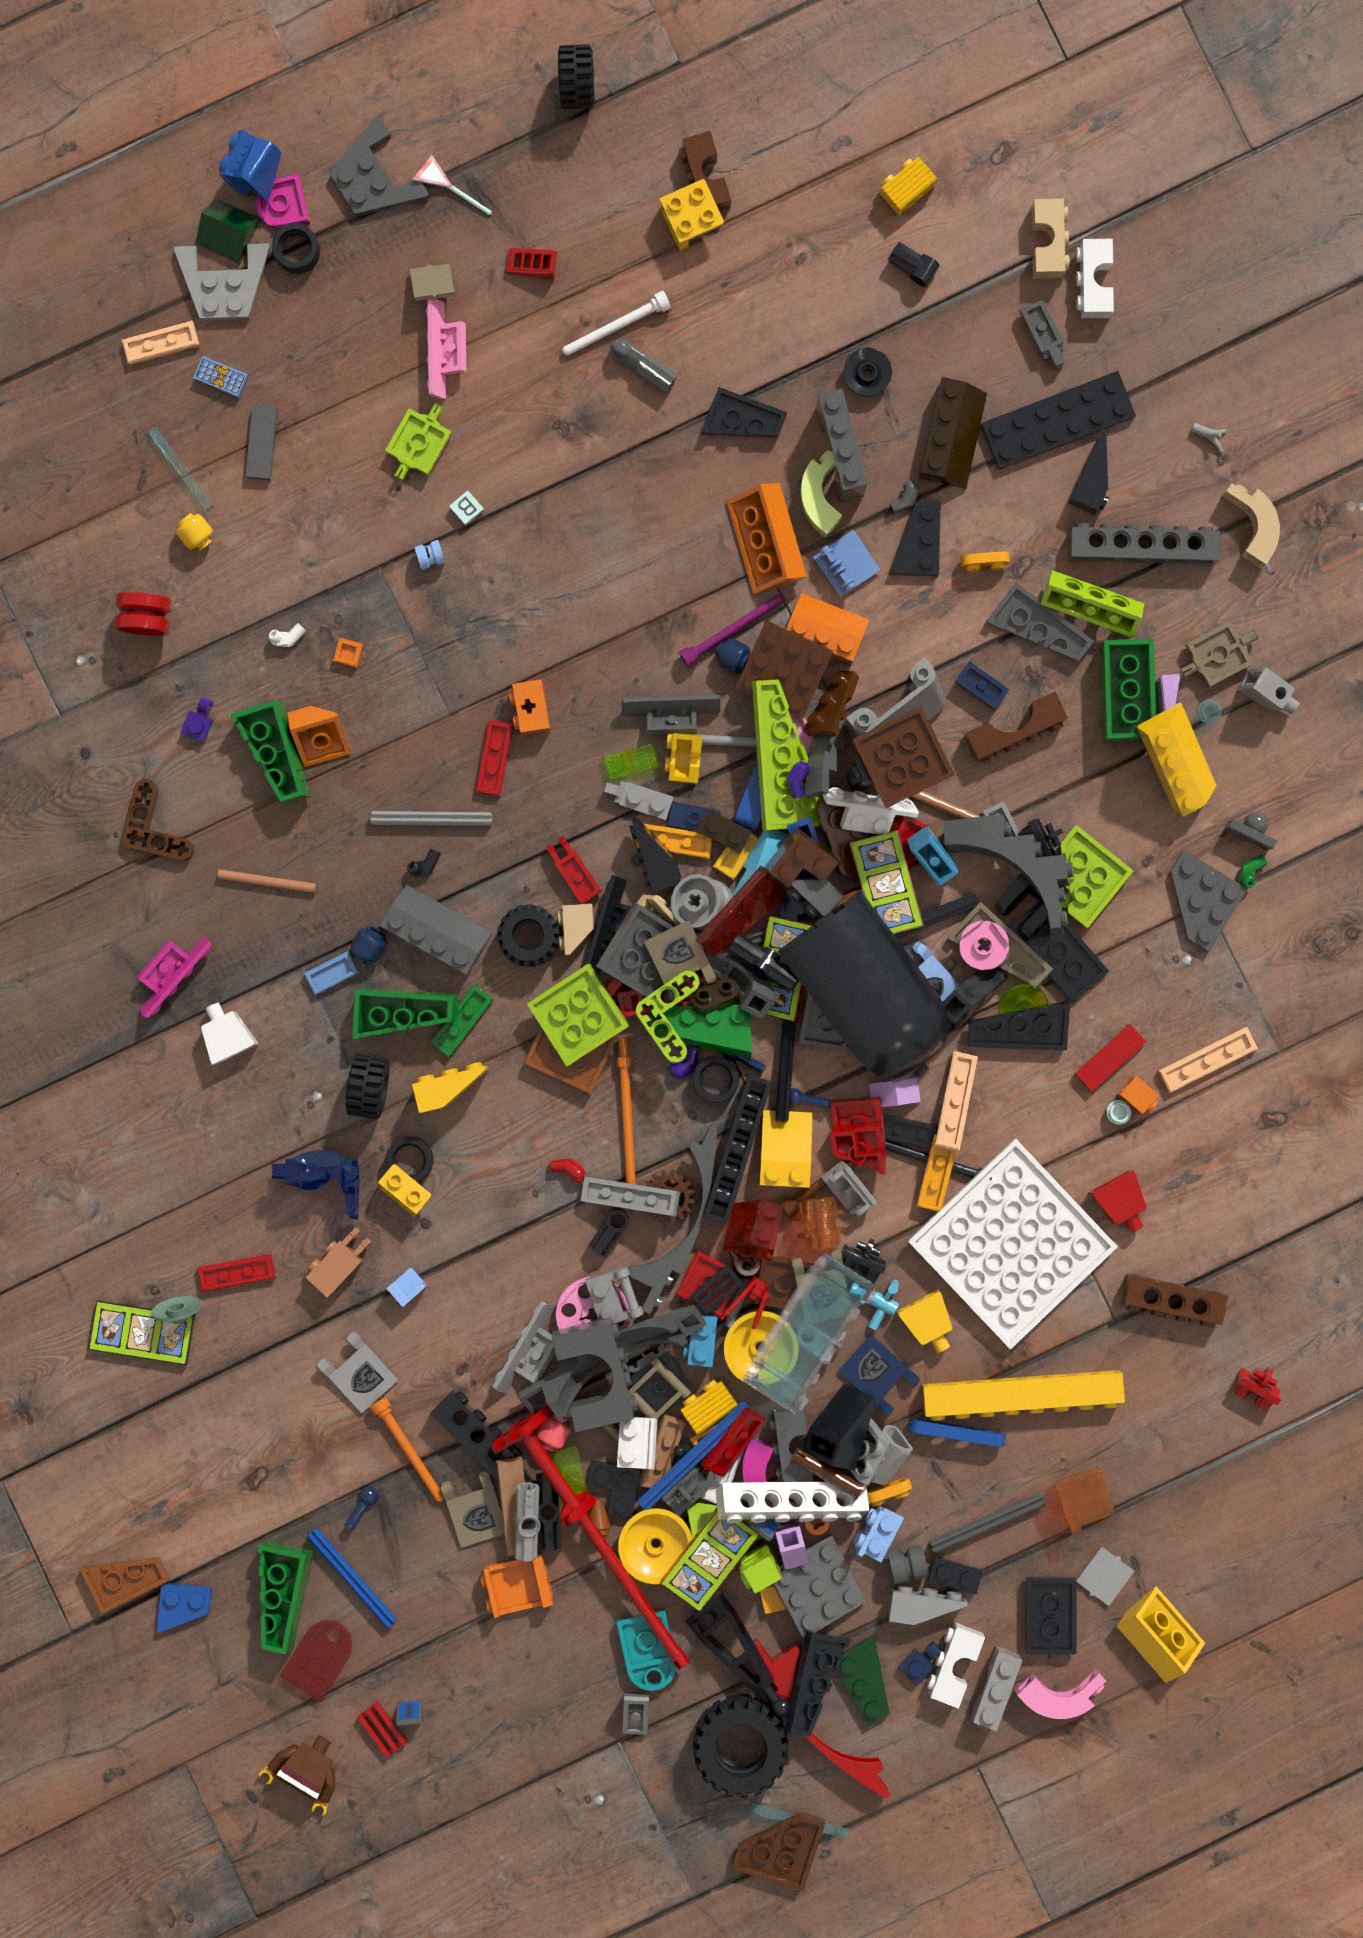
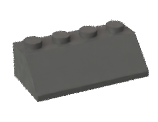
M408 885L405 886L393 902L380 925L382 928L468 976L492 935V932Z

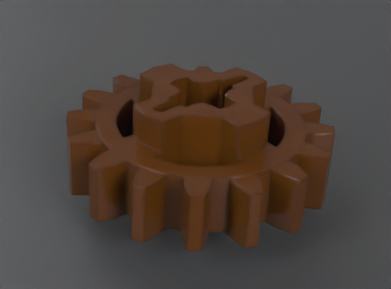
M662 1170L661 1177L659 1178L656 1174H653L654 1181L645 1182L648 1187L656 1186L660 1189L663 1187L667 1190L678 1191L680 1194L682 1192L685 1193L684 1203L682 1207L678 1204L676 1216L683 1220L684 1215L682 1212L690 1213L691 1209L687 1205L688 1203L695 1202L694 1199L689 1198V1195L695 1193L693 1189L688 1190L687 1188L691 1183L690 1180L683 1182L684 1174L681 1173L678 1177H675L674 1170L670 1172V1175H666V1172ZM673 1180L679 1184L671 1187L666 1186L663 1181ZM653 1214L652 1219L654 1220L661 1216L662 1223H665L666 1218H670L671 1222L675 1223L674 1216Z

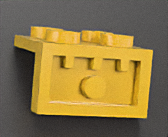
M704 179L659 198L661 212L679 251L689 248L690 239L724 224L723 218Z

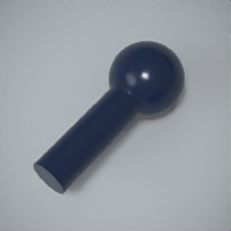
M723 1054L725 1059L729 1061L738 1060L761 1074L766 1068L765 1064L753 1057L747 1059L734 1054Z
M791 1088L790 1107L795 1108L803 1104L830 1109V1099L804 1095L800 1089Z
M366 1486L360 1491V1501L344 1526L353 1530L367 1507L374 1505L378 1501L379 1493L376 1488Z

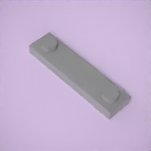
M585 1177L580 1201L676 1217L680 1192Z

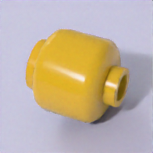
M190 513L176 524L178 527L176 535L189 550H193L196 547L202 550L212 542L209 537L212 535L213 529L202 515Z

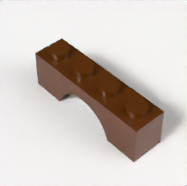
M1053 692L1030 704V717L1022 729L1014 732H1003L994 728L990 723H986L965 733L964 738L975 761L982 760L983 763L997 758L996 753L1005 750L1008 753L1019 747L1018 743L1025 739L1029 743L1042 737L1040 732L1047 729L1053 732L1064 727L1062 722L1068 719L1056 692Z

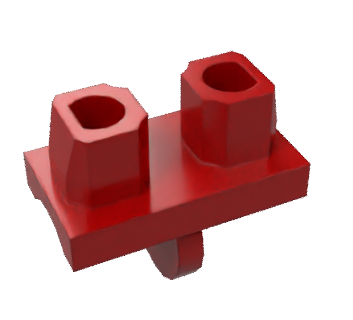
M1267 1367L1262 1372L1256 1368L1253 1374L1243 1368L1240 1369L1238 1372V1382L1234 1389L1237 1396L1247 1399L1251 1391L1258 1394L1254 1401L1255 1405L1263 1411H1267L1273 1403L1278 1405L1281 1401L1279 1397L1281 1391L1275 1387L1278 1380L1272 1378L1273 1369Z

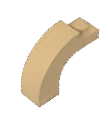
M1231 483L1222 497L1243 510L1249 516L1253 526L1251 541L1241 556L1262 569L1272 557L1279 541L1280 524L1276 509L1269 498L1259 489L1252 495H1249L1245 487Z

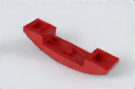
M705 977L699 978L698 988L708 985ZM695 979L690 981H684V983L680 986H678L677 983H675L679 990L680 997L684 995L681 989H683L686 986H688L690 989L693 988V981ZM666 989L661 996V1000L669 1004L673 1000H671ZM635 990L617 993L620 1011L623 1016L637 1015L636 1007L646 997ZM692 994L675 1006H691ZM702 996V997H700V998H701V999H706V998H708V997ZM644 1004L641 1014L651 1013V1007L653 1006L648 1007Z

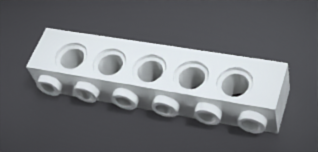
M828 1482L722 1483L716 1489L718 1520H727L728 1523H738L742 1519H751L753 1523L764 1522L766 1519H775V1522H787L790 1519L809 1522L813 1521L814 1518H823L825 1522L836 1521L838 1518H846L847 1521H858L869 1511L866 1485L856 1501L853 1496ZM812 1498L817 1499L821 1507L816 1506ZM836 1498L843 1501L844 1507L837 1503ZM740 1499L746 1500L749 1504V1508L744 1507L741 1504ZM764 1499L770 1500L773 1508L768 1507ZM788 1499H793L797 1507L790 1505Z

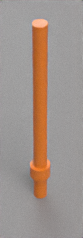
M618 1037L619 1057H616V1062L620 1071L626 1183L636 1185L629 1074L631 1057L628 1056L627 1037Z

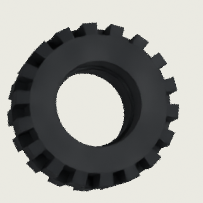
M590 44L559 46L560 105L563 109H587L594 106L593 51Z
M519 905L514 909H510L505 917H502L500 926L497 929V941L501 951L510 961L520 966L535 967L540 964L542 965L554 956L553 954L559 947V926L554 917L538 905ZM525 921H533L540 925L543 930V941L539 947L533 950H524L516 944L514 933L519 924Z
M356 1054L350 1067L346 1089L345 1107L348 1115L379 1119L384 1109L390 1070L388 1058Z

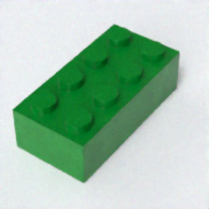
M1154 639L1104 640L1100 644L1103 742L1143 741L1137 726L1156 716Z

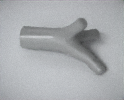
M1195 423L1191 432L1208 439L1216 446L1218 452L1222 453L1223 449L1217 438H1221L1222 434H1226V429L1214 430Z

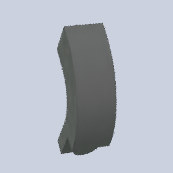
M711 944L705 955L715 976L719 979L729 978L734 980L739 986L740 1008L763 1019L774 1002V990L769 980H761L755 977L750 972L749 966L733 955Z

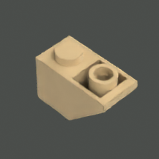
M592 904L563 905V911H558L559 926L564 927V936L559 937L560 951H565L566 956H571L594 931Z

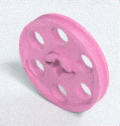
M590 1277L573 1282L560 1296L556 1308L558 1329L593 1321L592 1318L586 1317L589 1314V1309L593 1308L596 1311L591 1296L582 1298L578 1294V1288L586 1284L585 1280ZM614 1283L623 1310L629 1309L623 1291ZM571 1303L575 1306L576 1312L573 1316L567 1317L562 1313L564 1304ZM630 1319L624 1320V1323L618 1326L619 1331L629 1327Z

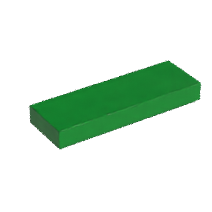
M473 984L458 1004L457 1019L444 1023L430 1044L450 1058L494 998Z

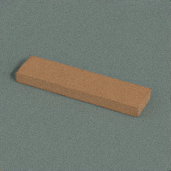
M521 1456L496 1461L505 1547L508 1556L514 1555L515 1523L513 1516L516 1512V1486L525 1483ZM526 1519L522 1525L528 1524L529 1519Z

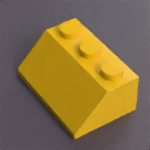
M1157 1586L1152 1588L1128 1609L1117 1624L1118 1629L1165 1683L1186 1674L1205 1644Z

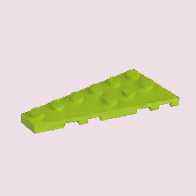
M779 680L752 681L762 830L788 829V824L811 817L814 827L820 826L814 810L820 796L809 798L804 795L793 799L788 785L787 775L793 765L797 762H806L808 764L809 758L804 745L800 743L797 735V726L792 722L788 711L789 705ZM805 776V778L803 779V781L801 782V785H802L804 794H805L806 776Z

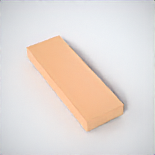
M193 321L122 340L129 365L200 346Z

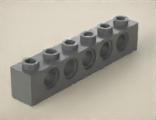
M1079 523L1069 531L1068 561L1215 565L1219 561L1220 531H1213V527H1199L1198 530H1188L1187 526H1175L1171 530L1164 529V526L1152 525L1149 526V529H1139V525H1125L1124 528H1115L1113 524H1102L1100 528L1090 527V524ZM1089 538H1098L1101 543L1100 547H1092L1089 543ZM1114 538H1122L1125 542V547H1116L1113 542ZM1145 538L1148 540L1149 548H1141L1138 544V539ZM1163 539H1170L1174 544V548L1166 549L1163 546ZM1189 539L1195 540L1198 543V550L1190 549L1187 541Z

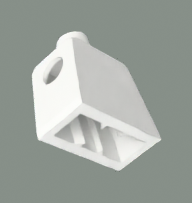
M219 1002L205 1008L211 1022L201 1026L212 1065H217L258 1045V1042L236 1012L232 1011L224 1015Z

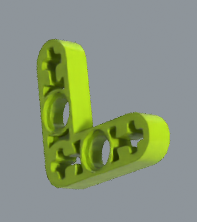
M692 971L680 973L640 1001L636 1007L638 1018L665 1057L673 1063H679L685 1059L687 1048L664 1016V1013L698 989L699 978ZM684 976L688 978L693 977L695 979L693 981L694 987L690 989L686 986L681 989L684 995L680 997L677 989L672 984L677 982V985L680 986L684 983ZM666 989L672 990L675 994L674 1001L669 1004L664 1003L660 997L661 993ZM644 1004L648 1007L651 1005L654 1007L652 1014L655 1018L658 1015L662 1017V1019L655 1021L651 1027L647 1025L648 1022H651L648 1015H641ZM664 1024L668 1027L669 1033L665 1038H658L655 1035L654 1029L657 1025ZM672 1035L676 1038V1040L672 1041L676 1048L681 1046L683 1049L680 1051V1058L676 1056L670 1057L671 1048L667 1044L665 1048L661 1045V1043L668 1041Z

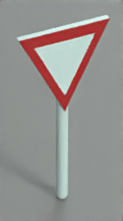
M433 155L430 156L412 179L413 181L447 187L486 214H492L491 210L451 185Z

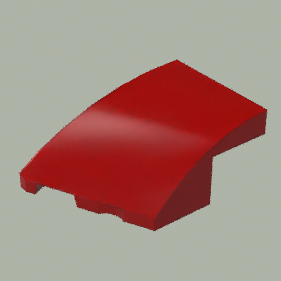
M880 1096L832 1100L830 1105L834 1127L830 1131L833 1156L842 1160H849L857 1166H865L878 1171L880 1175H885L886 1148Z

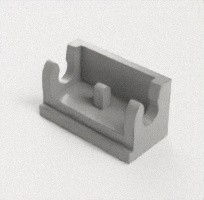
M842 1160L821 1177L851 1215L855 1214L858 1217L877 1203L851 1168Z

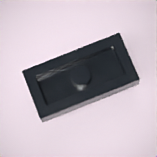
M934 1555L928 1581L976 1595L983 1570Z

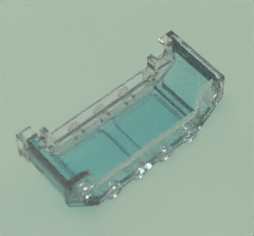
M822 1251L814 1266L811 1265L754 1354L751 1360L753 1363L742 1378L743 1382L793 1414H796L797 1410L802 1411L809 1400L806 1397L807 1388L809 1385L813 1387L821 1375L818 1373L819 1369L823 1364L827 1365L834 1354L831 1351L836 1343L840 1344L847 1334V1331H845L846 1326L849 1322L854 1323L861 1310L858 1307L862 1306L865 1302L869 1304L876 1294L874 1290L876 1285Z

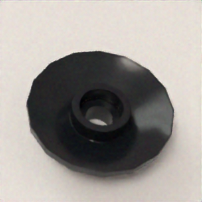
M869 347L858 349L850 354L845 362L844 379L848 387L858 395H877L885 390L891 381V362L878 349ZM868 370L872 376L865 378L863 372Z

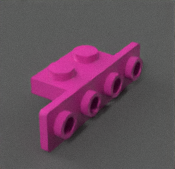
M205 936L199 940L188 954L169 939L137 975L141 982L154 991L152 996L140 1008L141 1014L146 1019L150 1015H155L160 1010L164 999L176 992L177 984L193 972L197 961L204 959L209 954L212 944Z

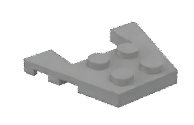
M269 243L247 244L248 269L198 271V248L196 246L174 247L201 321L250 319L258 294L259 283L264 274L265 263L271 251Z

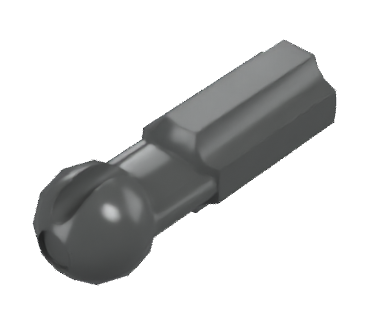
M624 338L616 339L611 343L609 353L614 361L623 363L633 370L636 375L662 393L667 394L677 379L676 374L650 356L644 355Z

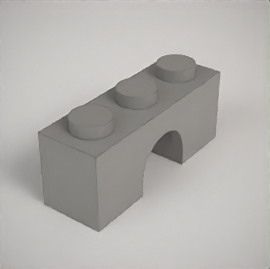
M995 1645L987 1667L988 1676L982 1693L978 1692L970 1715L973 1723L994 1731L998 1730L1022 1663L1018 1653Z

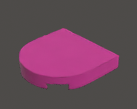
M299 174L275 179L268 202L259 196L256 197V209L260 218L272 228L280 229L290 223L303 225L310 223Z

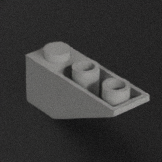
M899 1584L898 1588L891 1587L887 1617L889 1622L916 1625L964 1608L968 1602L966 1598L962 1597L961 1593L947 1592V1595L937 1594V1590L930 1588L915 1591L912 1586Z

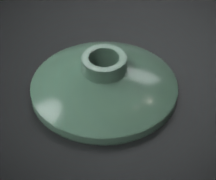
M194 1296L170 1298L157 1304L152 1309V1317L158 1321L181 1324L188 1317L197 1313L201 1309L202 1303L199 1298Z

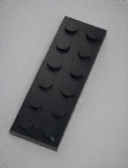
M1119 371L985 421L981 423V427L997 468L1001 470L1136 417Z

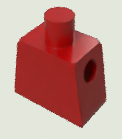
M1128 1170L1089 1192L1090 1196L1113 1224L1118 1225L1125 1222L1130 1233L1144 1227L1138 1213L1146 1210L1147 1206L1133 1170Z

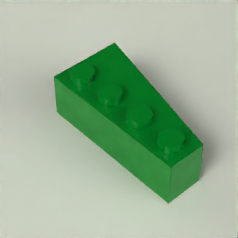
M274 700L231 714L232 720L241 731L245 742L248 743L254 758L263 769L264 775L279 801L290 804L311 797L299 753L290 731L284 703Z
M375 988L356 989L353 1039L454 1021L457 1019L459 994Z
M727 1005L709 1013H699L692 1006H674L664 1013V1016L684 1044L696 1046L704 1050L719 1051L723 1054L743 1056V1058L747 1059L752 1058L751 1014L742 1010L740 1005ZM651 1007V1025L655 1021L662 1019L660 1015L656 1018L652 1014L654 1007ZM659 1024L655 1027L654 1033L658 1038H665L669 1033V1029L666 1025ZM672 1035V1037L667 1042H672L673 1040H676L675 1036Z
M266 1540L258 1544V1553H260L259 1576H261L260 1602L262 1605L261 1645L263 1650L286 1655L294 1650L313 1551Z

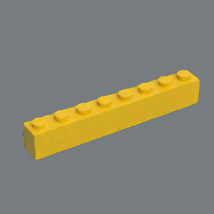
M1119 1370L922 1384L924 1415L930 1417L932 1421L944 1420L946 1415H955V1419L970 1418V1414L979 1413L980 1417L995 1416L994 1412L1004 1411V1415H1018L1019 1410H1029V1413H1043L1044 1408H1054L1055 1412L1069 1411L1071 1406H1078L1079 1410L1094 1409L1093 1405L1103 1404V1408H1116L1118 1403H1125L1123 1373Z

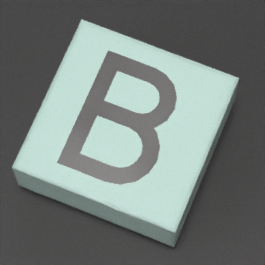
M466 491L449 506L465 526L484 511V508L469 491Z

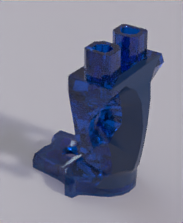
M313 1150L285 1159V1164H272V1179H285L286 1185L304 1190H316L333 1179L337 1180L346 1199V1214L352 1219H359V1160H347L331 1151Z

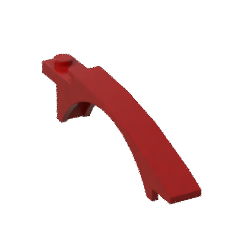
M756 1638L753 1642L774 1679L770 1685L775 1684L776 1686L773 1689L779 1697H784L791 1703L794 1690V1673L801 1653L800 1646L794 1641L771 1658ZM813 1732L811 1736H805L830 1761L867 1788L886 1799L891 1796L888 1787L878 1775V1773L884 1770L883 1763L878 1757L848 1755L828 1746Z

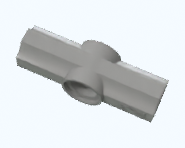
M530 1482L521 1483L516 1486V1512L513 1516L515 1523L514 1556L515 1559L522 1560L523 1562L532 1561L537 1558V1540L540 1530V1522L538 1520L539 1486ZM526 1519H532L530 1523L522 1525Z

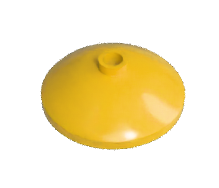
M757 1311L741 1316L731 1325L724 1341V1356L729 1369L738 1379L754 1386H769L783 1380L793 1369L798 1357V1340L793 1328L785 1319L768 1311H763L757 1328L753 1330L752 1325ZM759 1342L765 1345L762 1351H757L755 1348Z
M651 1508L638 1512L624 1525L618 1543L619 1556L625 1569L634 1578L648 1584H662L693 1544V1538L689 1527L678 1515L669 1510ZM658 1539L661 1544L658 1547H654L651 1541Z

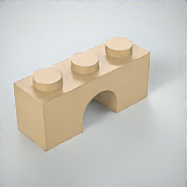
M1064 198L1034 199L1031 206L1032 231L1046 232L1050 236L1052 244L1047 247L1035 248L1032 255L1033 279L1063 278L1065 271L1069 270L1070 262L1069 255H1065V246L1069 244V232L1065 231L1064 222H1068V207H1064Z

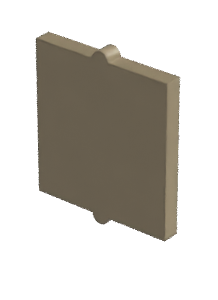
M450 264L427 265V267L410 269L415 301L437 300V298L455 296Z

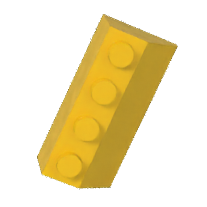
M1179 702L1138 725L1137 729L1171 807L1181 816L1185 817L1205 806L1217 785L1183 705Z

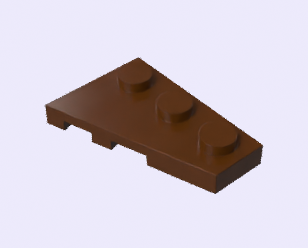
M838 671L832 677L831 684L819 699V704L807 718L803 731L808 736H839L841 731L838 727L839 722L844 720L847 714L844 707L846 703L852 700L859 680V676L854 671Z

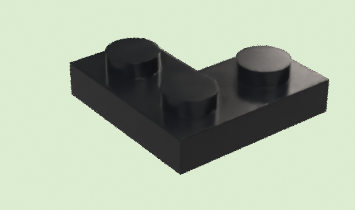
M592 1459L588 1485L612 1490L607 1515L630 1519L633 1514L641 1469L620 1468L614 1463Z

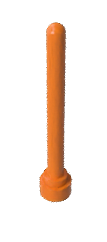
M384 1396L369 1407L374 1416L377 1415L378 1418L383 1419L435 1501L442 1502L444 1500L442 1491L391 1415V1408L389 1407L391 1404L386 1396Z

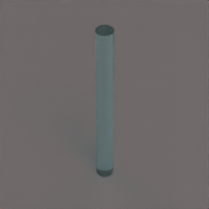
M157 427L149 431L150 436L206 512L211 510L214 505Z
M755 1803L751 1804L749 1812L778 1821H783L796 1815ZM825 1823L822 1831L823 1833L845 1839L848 1835L847 1828Z

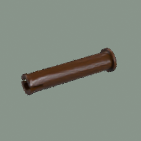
M800 1448L797 1449L791 1460V1463L800 1466L854 1497L855 1501L865 1484L857 1482L800 1450Z

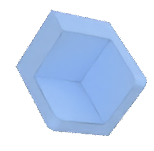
M409 1268L386 1289L404 1307L427 1284L412 1268Z

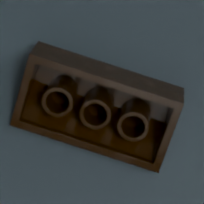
M946 377L941 378L919 479L967 488L987 397L986 392L965 381Z

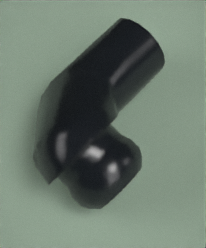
M430 848L425 860L412 861L407 865L408 873L413 877L431 874L441 853Z
M681 1442V1445L674 1447L677 1458H682L692 1449L687 1442ZM701 1462L695 1466L698 1471L703 1469Z

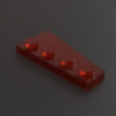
M760 866L695 941L709 955L715 956L735 940L738 935H741L788 897L786 891L764 867Z

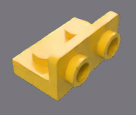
M395 1164L390 1167L377 1183V1187L414 1218L431 1197V1194Z

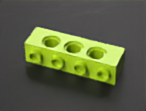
M1052 570L1044 588L1040 604L1133 638L1142 619L1145 603Z
M767 1540L751 1547L741 1557V1562H739L740 1577L747 1590L752 1588L756 1594L782 1579L778 1559Z

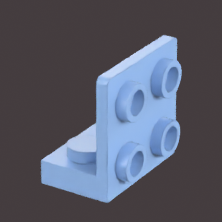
M879 1505L875 1506V1508H869L864 1519L867 1521L863 1531L861 1529L857 1531L853 1543H855L854 1548L858 1556L862 1557L863 1554H866L882 1562L904 1517Z

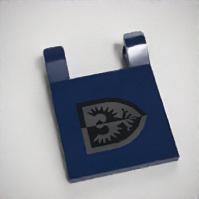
M870 1335L838 1370L859 1391L877 1398L875 1405L886 1416H889L894 1409L882 1396L902 1375L912 1386H916L920 1382L919 1377L873 1335Z

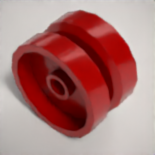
M118 593L116 595V607L126 613H120L115 616L114 629L135 635L166 636L169 634L170 622L161 616L171 612L172 600L165 596L149 593Z

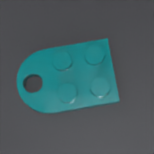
M665 1609L655 1611L670 1633ZM637 1615L616 1620L627 1673L631 1681L639 1688L648 1691L659 1690L667 1686L675 1675L676 1666L643 1616ZM650 1671H658L661 1674V1680L657 1683L649 1682L647 1674Z

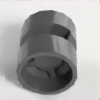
M921 1545L908 1548L906 1553H903L902 1550L887 1552L894 1585L908 1582L909 1577H912L914 1580L928 1578L927 1565Z

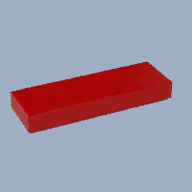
M489 720L476 793L501 796L513 724Z
M1128 1024L1074 1074L1092 1092L1139 1050L1146 1041L1131 1024Z
M272 1254L197 1268L201 1292L276 1278Z
M745 1407L702 1463L703 1467L723 1477L767 1420L765 1416L751 1408Z

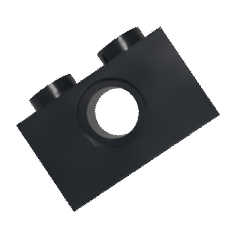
M1020 873L1017 877L1018 879L997 900L994 908L1003 916H1007L1031 894L1042 906L1024 923L1021 932L1030 940H1033L1050 924L1048 911L1043 898L1034 885ZM1064 887L1066 902H1061L1062 911L1074 900L1070 890Z

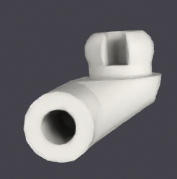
M298 623L289 632H279L277 629H274L269 633V640L276 647H291L306 633V630Z

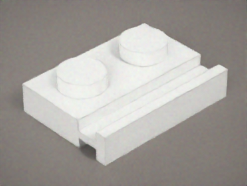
M634 1417V1419L620 1422L617 1467L655 1469L656 1418Z

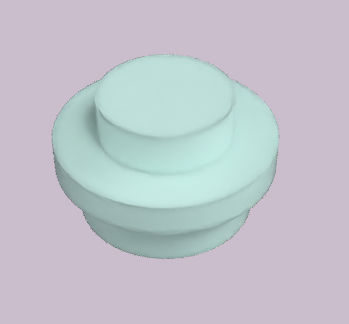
M1123 1100L1112 1101L1106 1110L1107 1118L1110 1122L1117 1125L1126 1123L1131 1117L1129 1104Z

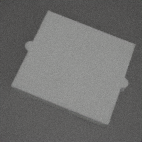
M1100 1546L1078 1576L1077 1583L1087 1589L1091 1596L1095 1595L1109 1606L1135 1571L1123 1563L1119 1556H1114L1104 1547Z

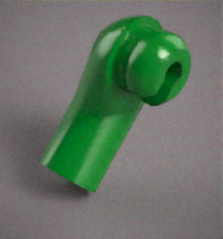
M1263 855L1241 866L1239 883L1245 888H1252L1256 883L1254 881L1256 871L1267 866V861Z

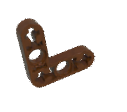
M149 779L139 780L134 787L123 832L124 844L134 850L181 861L189 860L194 854V845L191 841L182 837L149 830L159 789L156 783ZM147 784H149V788L153 789L152 793H147L145 801L150 802L149 806L144 803H137L138 798L143 800L144 793L140 790L141 787H146ZM143 807L147 811V817L143 821H137L134 817V812L137 808ZM135 831H138L137 835L146 838L147 844L136 841L132 845L129 835H134ZM156 837H162L165 840V846L162 850L156 851L152 846V841ZM170 839H174L172 844L176 846H182L185 843V847L189 848L188 853L184 852L180 856L179 851L170 849Z

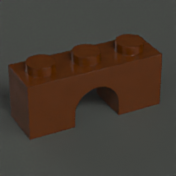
M711 131L683 138L682 148H679L682 163L687 162L689 171H686L689 185L704 179L718 210L722 211L731 208V198L725 178L709 179L702 172L705 166L717 162V151Z

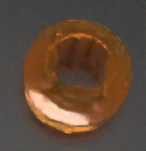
M835 1197L801 1200L799 1202L800 1214L794 1215L795 1221H804L805 1231H800L796 1234L797 1238H803L805 1250L811 1251L838 1247L841 1244L840 1233L846 1232L845 1226H836L835 1216L843 1215V1209H837Z

